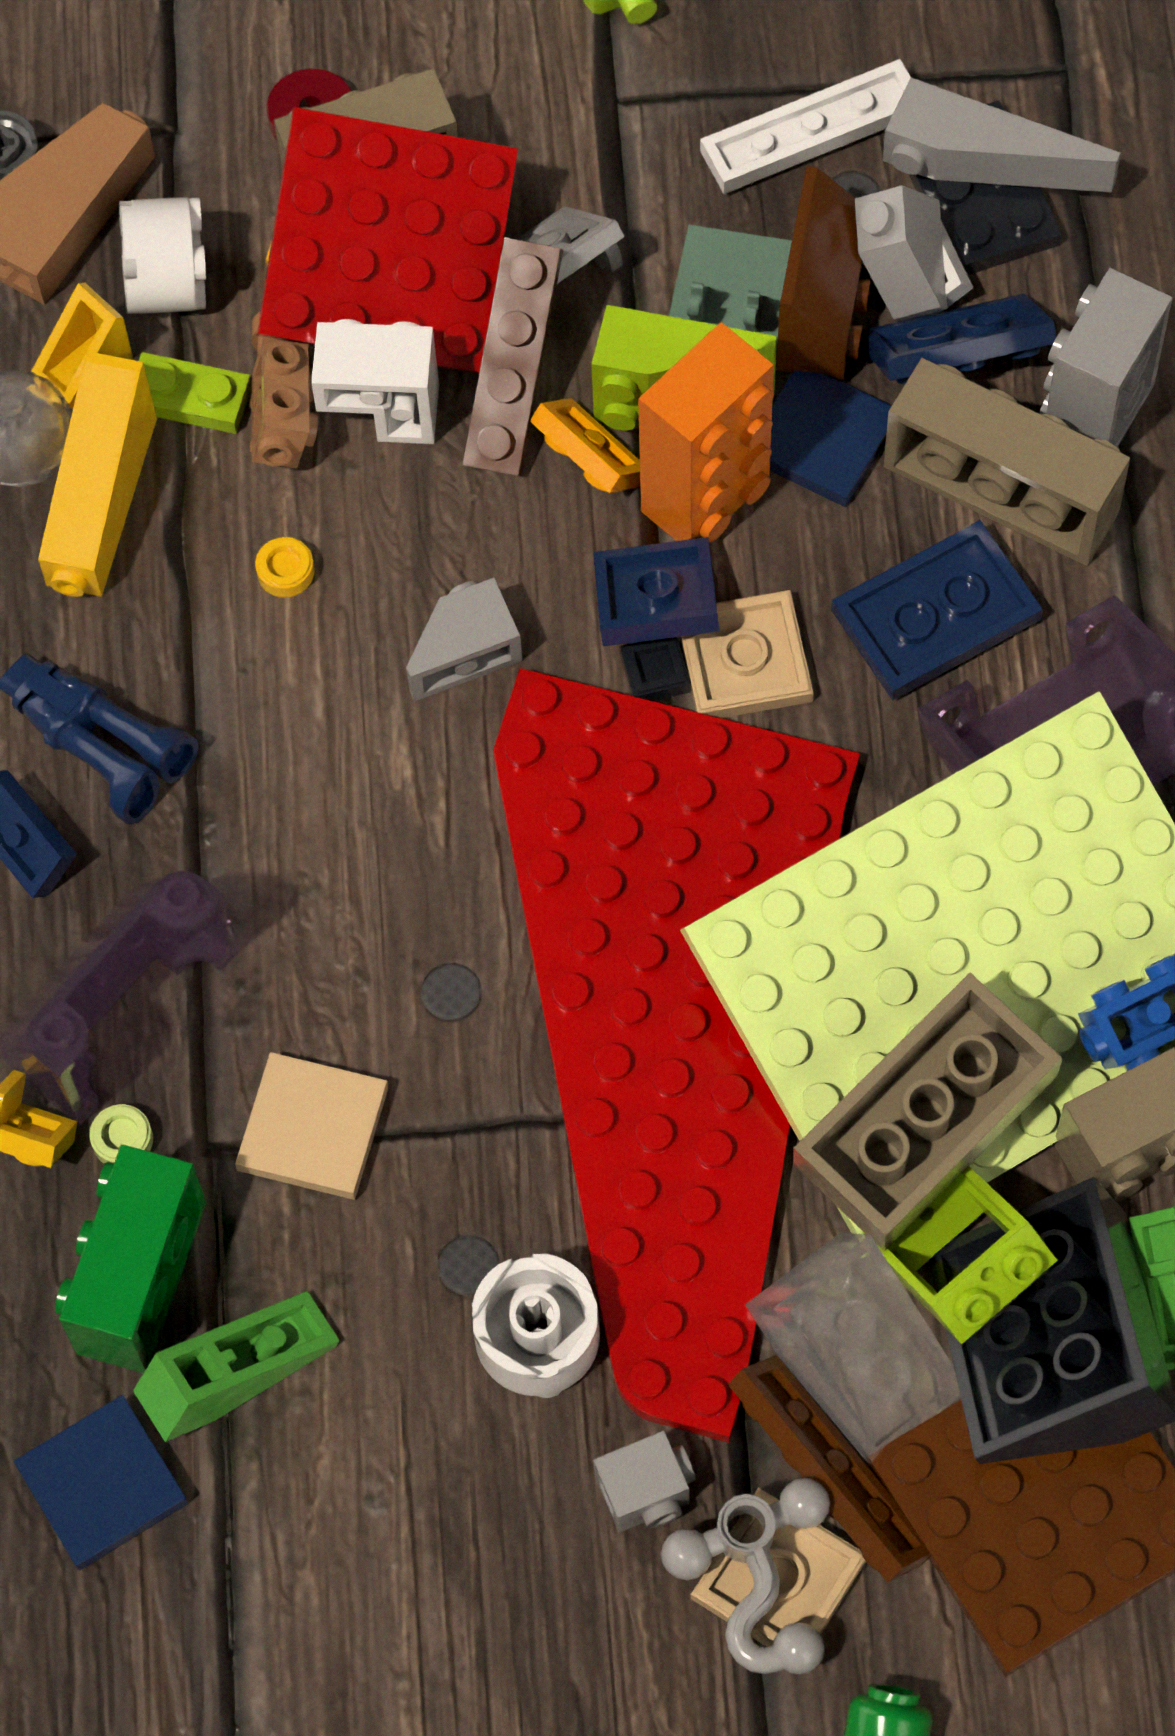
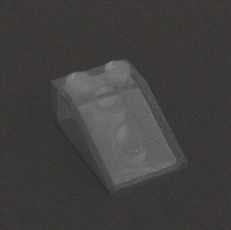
M839 1233L745 1304L778 1357L868 1464L873 1462L888 1443L943 1411L961 1397L953 1364L870 1234Z

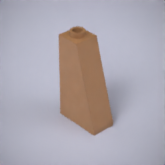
M101 103L0 180V281L44 305L118 208L119 201L124 200L154 160L155 153L149 126L141 117L131 111L123 110L120 112Z

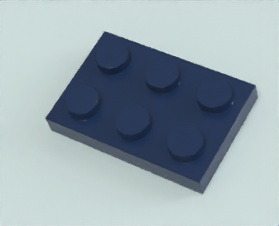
M1023 293L862 330V339L865 353L889 381L896 380L899 384H906L921 358L936 365L946 364L952 366L959 371H971L984 366L985 359L1003 355L1011 359H1022L1037 355L1041 351L1040 347L1054 343L1056 332L1054 321Z
M981 520L832 599L831 602L832 613L892 701L1040 621L1043 608Z

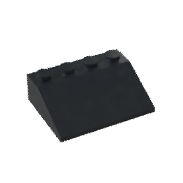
M1095 1177L1017 1210L1030 1223L1058 1261L963 1344L945 1328L974 1458L980 1464L1121 1444L1175 1422V1396L1125 1211ZM994 1221L953 1238L930 1259L937 1293L1006 1234Z

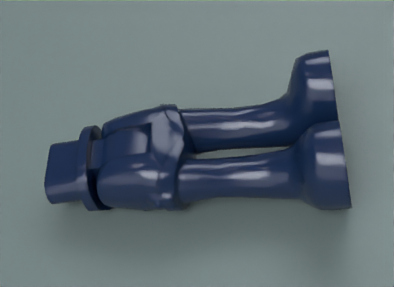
M26 653L0 679V690L13 698V708L26 715L32 725L43 735L46 745H49L54 750H65L76 756L101 774L109 783V806L116 817L126 824L132 825L139 822L154 806L159 794L157 775L168 783L176 782L191 768L199 749L198 741L188 732L180 728L157 727L136 717L110 700L104 688L99 685L90 684L72 673L59 669L58 665L53 661H46L42 664ZM97 725L101 726L135 750L147 765L122 753L91 731Z

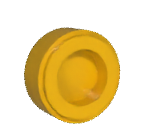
M291 537L275 538L264 544L257 553L255 568L258 581L269 594L283 598L293 597L305 591L311 584L314 577L313 558L309 548L300 540Z

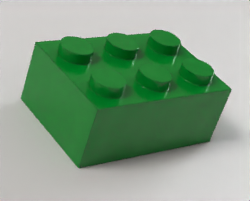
M121 1144L115 1162L107 1161L101 1171L96 1194L98 1198L102 1199L94 1220L86 1219L81 1227L76 1244V1255L81 1256L74 1278L66 1277L60 1286L55 1303V1313L60 1315L59 1321L77 1355L144 1373L153 1359L206 1206V1200L192 1163Z

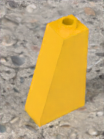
M87 351L38 558L46 585L63 595L80 597L84 593L100 597L103 595L157 421L144 364L141 361Z

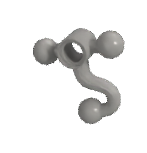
M800 1478L793 1480L781 1492L780 1500L769 1505L758 1496L748 1494L735 1496L727 1501L720 1510L716 1528L702 1534L692 1529L676 1530L666 1538L662 1545V1563L668 1573L678 1579L690 1580L698 1578L706 1572L711 1564L712 1557L724 1553L734 1561L747 1563L754 1579V1587L736 1606L729 1617L725 1637L728 1650L736 1662L752 1672L767 1674L784 1669L789 1673L800 1675L811 1672L818 1667L823 1659L825 1649L823 1639L818 1631L809 1624L800 1622L787 1624L779 1630L774 1638L773 1645L763 1648L757 1646L751 1637L753 1627L770 1610L778 1597L780 1579L776 1564L769 1551L773 1541L774 1530L788 1524L802 1529L813 1528L822 1523L829 1513L830 1499L828 1492L822 1484L814 1479ZM748 1514L757 1518L764 1529L761 1538L748 1544L740 1543L733 1539L728 1532L727 1525L737 1515Z

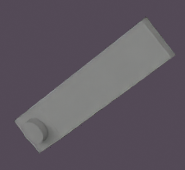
M910 78L885 129L883 149L884 162L892 164L903 173L911 175L920 174L934 180L1112 192L1116 183L1121 152L914 78Z

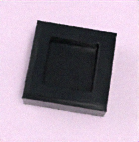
M677 637L619 646L620 658L631 696L657 701L691 693V684Z

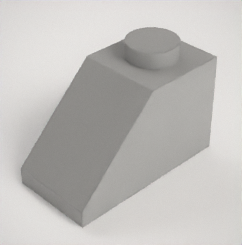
M903 185L855 198L858 253L892 318L897 321H904L946 310L947 299L939 200Z
M494 577L480 583L477 581L462 583L453 588L448 595L439 598L406 666L410 694L414 702L522 661L520 634Z

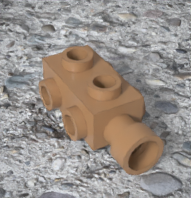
M259 312L252 319V345L257 350V359L252 372V395L249 402L252 409V439L250 442L252 462L268 466L297 468L304 447H313L318 427L317 413L309 412V403L313 402L314 396L311 384L313 368H309L308 344L256 336Z

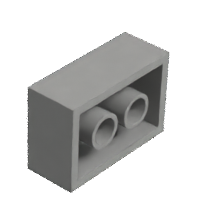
M1112 268L1108 269L1098 287L1089 284L1077 305L1075 316L1079 317L1072 331L1063 328L1051 347L1048 361L1054 364L1043 386V390L1049 393L1042 404L1039 414L1054 415L1063 420L1070 429L1093 440H1106L1118 447L1155 384L1173 297Z

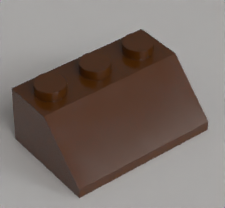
M806 166L780 301L776 371L793 373L794 370L826 374L837 380H843L847 358L858 360L863 325L854 324L856 312L866 313L871 280L862 278L865 265L858 253L855 197L818 167Z

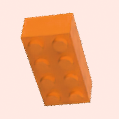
M722 322L638 398L641 512L676 541L708 537L709 542L716 540L729 525L731 515L744 503L748 505L755 503L765 493L771 481L770 457L772 454L771 428L773 425L774 364Z

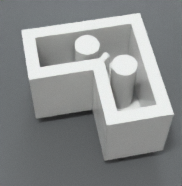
M342 319L334 323L317 322L311 381L316 411L374 414L377 442L434 444L439 379L433 327H423L412 322H397L392 325L363 324L351 319Z

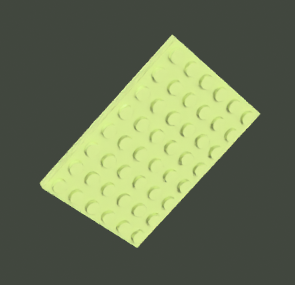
M1098 691L680 929L799 1141L971 972L1062 1057L1058 1077L969 1165L988 1183L1057 1142L1055 1136L1064 1103L1127 1072L1125 1065L1104 1070L1101 1061L1095 1062L1091 1059L1080 1038L1079 1030L1084 1026L1078 1013L1095 1005L1091 997L1093 993L1125 979L1128 988L1149 979L1144 968L1175 954V823L1103 696ZM1168 990L1163 996V1001L1169 1005L1171 1013H1174L1175 993ZM1114 1017L1110 1023L1118 1039L1121 1040L1125 1036L1126 1025L1123 1020ZM1175 1039L1158 1047L1160 1054L1174 1048ZM929 1207L920 1215V1217L925 1216L929 1212ZM838 1208L863 1253L873 1251L862 1237L863 1231Z

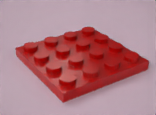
M294 107L291 114L256 336L315 346L317 322L334 323L342 319H351L363 324L375 325L412 322L423 327H433L438 368L479 375L501 259L518 148Z

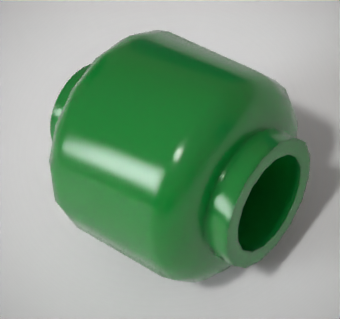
M870 1684L868 1693L858 1694L851 1699L847 1712L844 1736H930L933 1715L926 1706L919 1703L921 1695L914 1690L888 1684Z

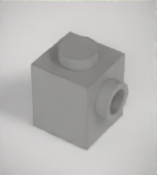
M664 1431L593 1459L594 1476L619 1533L644 1522L648 1529L665 1525L682 1514L680 1507L689 1504V1487L687 1484L696 1480L693 1468L683 1446L679 1445L671 1448Z

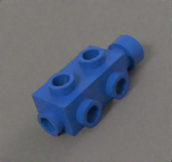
M1175 954L1144 968L1149 979L1128 988L1125 979L1093 993L1091 997L1095 1005L1078 1013L1084 1026L1079 1030L1082 1044L1093 1061H1101L1104 1070L1125 1065L1126 1070L1129 1071L1160 1055L1158 1047L1175 1039V1012L1171 1013L1169 1005L1163 1001V996L1168 990L1175 993ZM1114 1017L1120 1018L1126 1025V1033L1121 1040L1118 1039L1110 1023Z

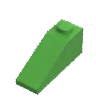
M305 1291L157 1352L133 1392L163 1440L167 1442L216 1421L332 1350L340 1340L309 1292Z

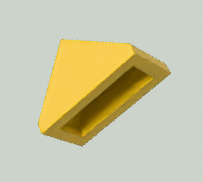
M86 283L77 284L30 372V375L67 409L74 407L87 351L133 359L123 317Z

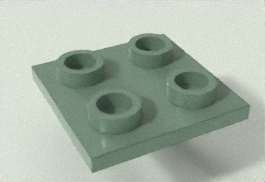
M688 224L669 316L715 325L722 322L727 327L777 336L776 343H778L780 301L792 240Z

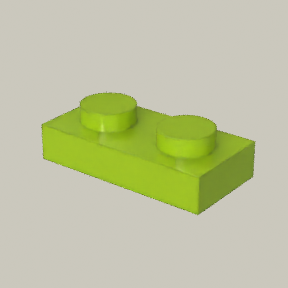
M141 352L139 361L144 364L158 418L237 434L252 388L249 374Z

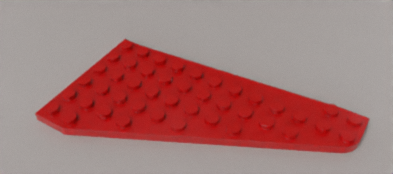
M519 668L493 748V755L615 1386L624 1403L635 1414L647 1421L730 1443L741 1400L728 1384L741 1369L750 1365L790 1124L680 929L840 839L843 818L860 762V753Z

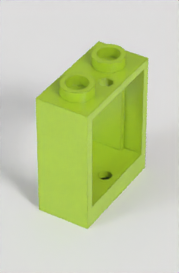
M970 1166L931 1203L929 1212L923 1217L919 1216L885 1251L864 1232L861 1234L889 1271L961 1344L1058 1261L1030 1223ZM985 1212L1006 1234L937 1293L916 1271Z

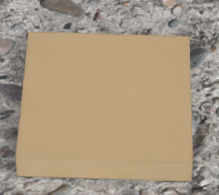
M790 590L718 602L716 605L720 632L680 637L695 711L698 713L725 718L813 702V689Z
M270 1052L235 1163L237 1171L355 1200L389 1088L387 1080Z
M760 1488L754 1494V1496H758L767 1502L768 1505L779 1501ZM742 1514L731 1530L730 1535L736 1541L748 1544L760 1539L764 1529L757 1518L752 1515ZM788 1524L774 1530L772 1545L769 1549L780 1579L778 1597L770 1610L756 1623L751 1632L752 1638L767 1647L773 1645L774 1638L779 1630L791 1623L809 1624L821 1635L866 1562L861 1550L820 1525L802 1529ZM724 1553L716 1555L691 1593V1600L723 1620L728 1621L736 1606L754 1587V1579L747 1563L734 1561Z

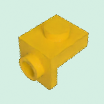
M13 1070L0 1083V1152L15 1156L19 1162L26 1165H43L52 1168L74 1143L78 1121L21 1103L26 1073Z

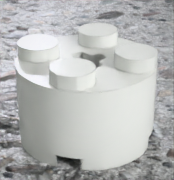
M180 197L119 201L127 314L206 309L204 280H206L204 245L201 246L200 231H202L200 199Z
M532 1254V1257L514 1261L509 1259L498 1264L484 1277L474 1295L472 1327L477 1354L488 1374L503 1387L523 1395L552 1398L579 1381L591 1367L596 1357L600 1340L598 1307L587 1278L570 1262L550 1254ZM541 1318L547 1320V1328L544 1330L540 1328L533 1332L525 1330L526 1321L535 1325Z

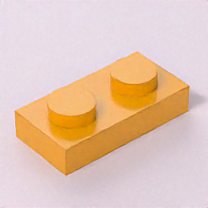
M572 398L540 403L530 422L545 435L544 440L548 446L556 452L568 456L584 470V477L592 486L608 493L638 488L640 486V460Z

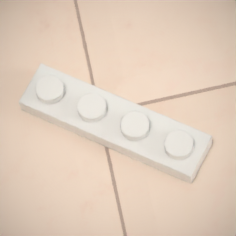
M898 59L700 139V152L723 194L886 129L911 77L902 61Z

